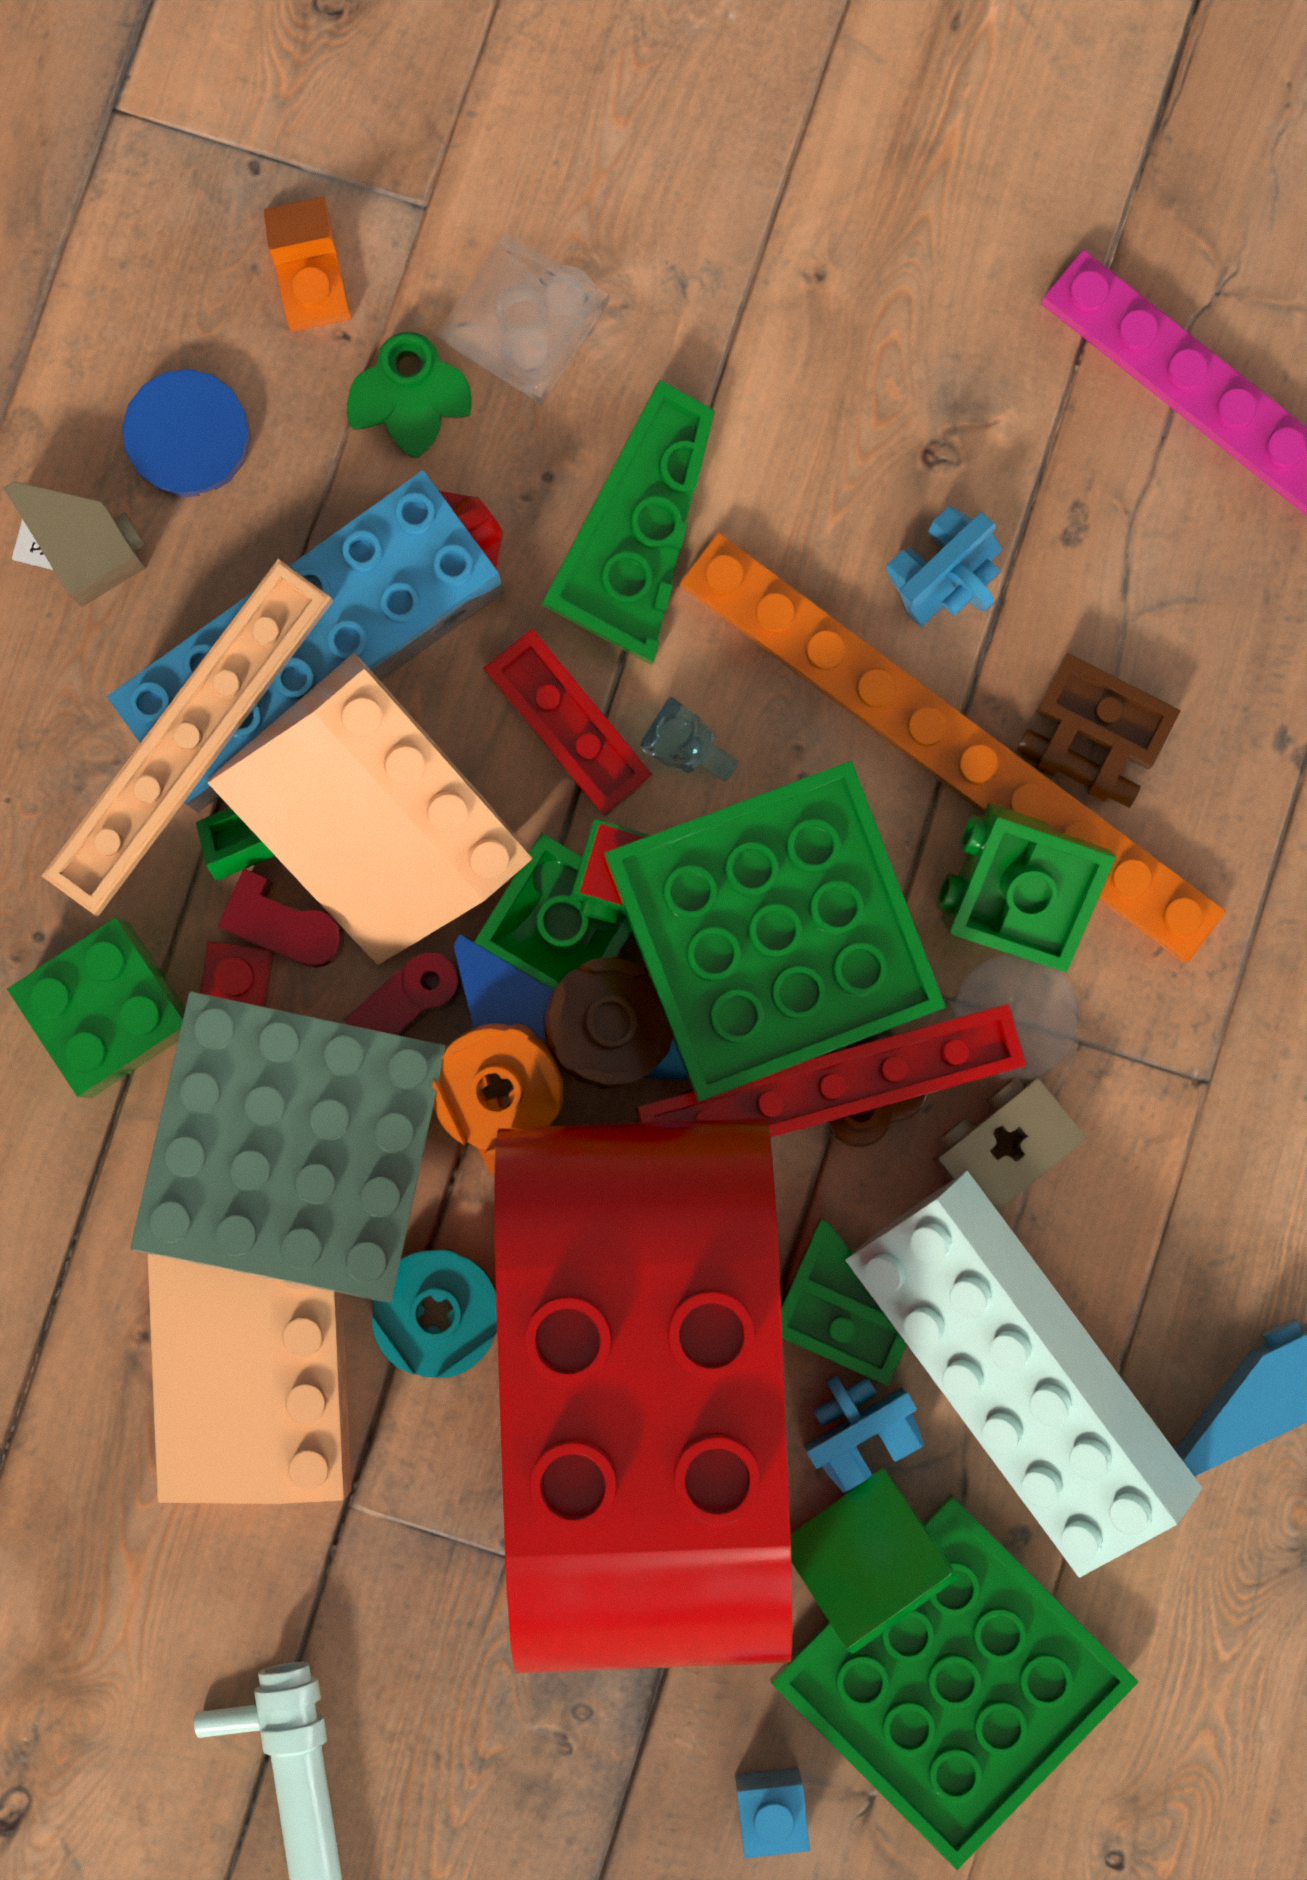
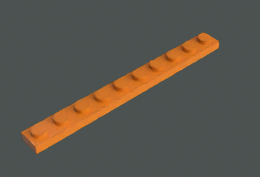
M719 532L680 582L682 589L983 814L989 802L1045 821L1052 830L1110 849L1116 856V859L1098 900L1181 962L1187 963L1191 960L1226 913L1223 908Z

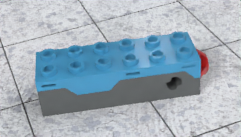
M422 470L289 565L291 569L329 595L333 603L184 801L186 805L196 812H200L218 799L220 796L207 783V779L354 652L376 677L382 681L504 593L498 573L503 531L479 497L440 491L435 487L424 470ZM252 593L106 696L140 743Z

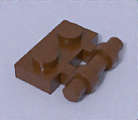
M1067 653L1063 657L1036 710V713L1058 724L1054 733L1048 739L1027 728L1016 750L1038 761L1036 768L1052 776L1058 771L1089 787L1087 794L1103 802L1109 797L1130 808L1141 786L1120 775L1127 759L1148 770L1153 767L1181 710ZM1076 733L1108 749L1101 765L1069 749Z

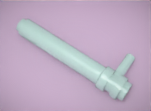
M290 1662L267 1667L258 1672L260 1686L254 1689L256 1705L196 1712L194 1717L195 1733L198 1738L260 1731L263 1752L271 1756L289 1880H342L322 1745L327 1742L325 1721L322 1715H317L315 1702L321 1699L318 1678L311 1676L308 1662Z

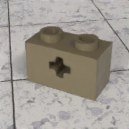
M1017 1077L1012 1078L986 1100L993 1109L974 1125L965 1117L937 1139L943 1150L935 1155L932 1160L951 1182L968 1171L997 1211L1088 1139L1039 1078L1029 1079L1024 1084ZM996 1128L1001 1132L1015 1131L1020 1136L1012 1144L1013 1149L1017 1153L1013 1159L1008 1155H997L994 1157L990 1152L997 1144V1140L992 1134Z

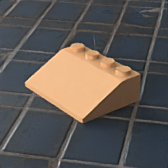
M355 652L207 779V783L377 966L485 901L533 859L514 831Z
M148 1254L158 1503L287 1504L345 1500L352 1491L343 1293Z

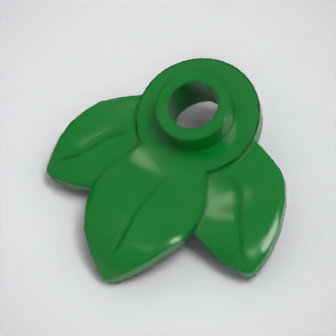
M401 332L387 339L379 350L377 365L366 369L355 377L347 400V418L353 430L367 429L385 423L387 432L397 447L412 458L421 457L434 444L440 431L442 416L447 418L468 417L471 415L472 409L471 390L463 373L459 369L441 362L434 344L427 337L415 332ZM406 356H414L420 360L421 365L416 373L405 375L398 371L400 360Z

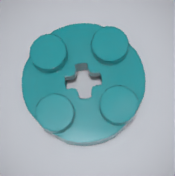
M450 1249L415 1252L400 1261L392 1303L373 1301L372 1331L375 1340L387 1359L396 1367L408 1373L417 1374L425 1378H450L464 1373L475 1366L486 1355L497 1333L496 1287L488 1273L476 1261ZM430 1295L437 1302L448 1299L454 1308L447 1315L452 1325L444 1331L436 1324L425 1328L419 1320L426 1311L422 1301Z

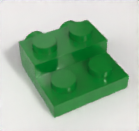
M988 802L983 817L972 815L963 830L960 850L967 853L959 875L948 873L940 886L936 907L943 911L941 919L951 935L1067 973L1116 856L1108 848L1052 830L1045 821Z

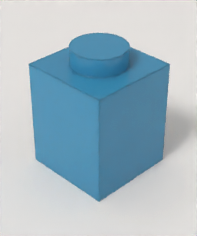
M799 1767L735 1774L744 1859L810 1851L804 1790Z

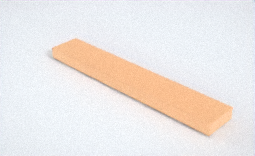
M278 559L41 876L92 914L99 916L333 603L332 598Z

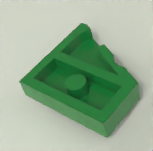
M819 1219L781 1304L782 1338L889 1386L907 1344L845 1261L853 1253L830 1223Z

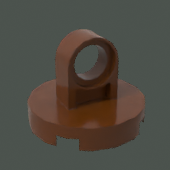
M619 957L591 959L568 972L550 993L543 1016L546 1044L558 1066L576 1081L600 1089L627 1087L649 1075L669 1053L673 1037L652 981L648 976L649 973L642 965Z

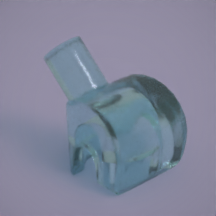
M673 697L668 698L640 744L641 749L649 756L685 773L694 771L700 765L721 780L726 781L738 765L737 759L713 744L716 738L714 731L696 713L693 714Z

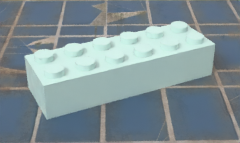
M968 1171L877 1230L845 1260L1079 1578L1179 1524L1203 1489Z

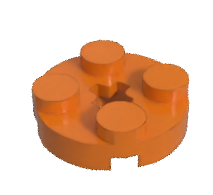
M489 1023L466 1031L446 1049L441 1059L443 1058L438 1086L435 1078H433L432 1088L436 1090L434 1109L442 1126L460 1143L465 1145L468 1142L476 1148L485 1149L486 1154L495 1155L496 1137L499 1128L551 1126L563 1108L564 1079L562 1070L546 1043L536 1037L532 1029L523 1024ZM497 1073L501 1079L508 1078L514 1087L509 1092L511 1103L502 1105L497 1097L488 1099L485 1097L482 1089L490 1083L488 1074Z

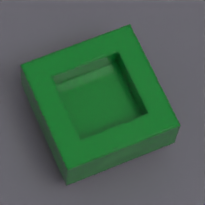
M230 807L196 822L206 866L216 881L275 856Z

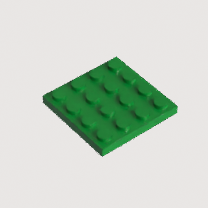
M852 760L604 853L605 860L697 1102L946 1008Z
M950 1494L922 1523L959 1578L854 1654L845 1648L827 1620L791 1657V1662L785 1663L770 1678V1681L870 1784L958 1870L1139 1681Z

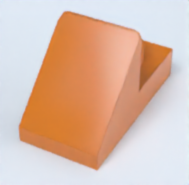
M325 196L264 209L268 249L275 264L290 331L296 332L351 320Z

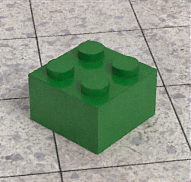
M117 917L7 988V991L75 1095L83 1098L95 1097L178 1042L185 1013L184 1005L130 923Z

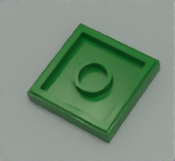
M884 1468L877 1471L790 1534L791 1563L845 1648L852 1654L959 1578L890 1473Z

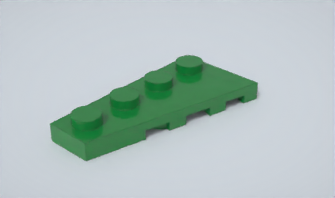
M661 380L656 383L540 603L541 606L650 665L655 660L659 644L658 637L664 612L668 607L673 586L671 583L678 554L682 548L688 524L686 521L691 500L697 486L715 412L710 407Z

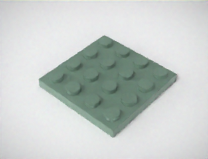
M189 991L130 1249L136 1252L392 1303L437 1091L432 1088L433 1078H435L438 1086L443 1058L441 1059V1057L445 1053L446 1045Z

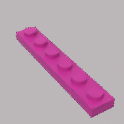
M1083 249L1044 296L1041 305L1307 516V427Z

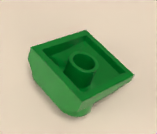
M541 832L529 852L533 859L515 874L474 943L553 990L568 972L578 968L583 963L596 958L617 957L633 931L627 915L619 914L618 921L615 924L579 913L582 902L570 899L569 897L581 856Z

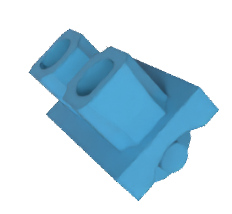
M948 506L933 520L928 530L931 540L941 548L928 563L915 551L908 548L903 549L887 564V574L891 583L901 595L908 617L921 628L943 607L951 615L955 616L968 603L981 612H986L994 604L995 600L986 586L1000 573L992 560L1002 552V548L993 534V531L996 529L995 523L985 514L980 512L972 519L954 507Z
M835 1375L825 1381L834 1398L817 1407L813 1412L822 1427L842 1415H845L847 1420L803 1445L815 1468L818 1469L823 1466L827 1475L844 1493L872 1476L856 1447L860 1443L878 1433L892 1459L896 1462L923 1447L924 1442L918 1424L912 1415L918 1409L903 1387L858 1412L857 1406L878 1395L870 1380L866 1378L845 1390L838 1376Z

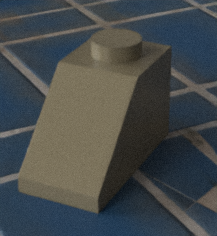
M14 481L4 487V490L69 596L81 607L146 568L136 550L145 546V543L125 512L115 518L101 501Z

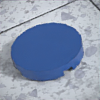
M191 369L164 372L145 383L128 404L122 426L125 452L138 474L160 492L183 498L200 496L199 493L208 492L213 488L217 490L229 483L244 464L251 440L246 412L233 390L215 376Z

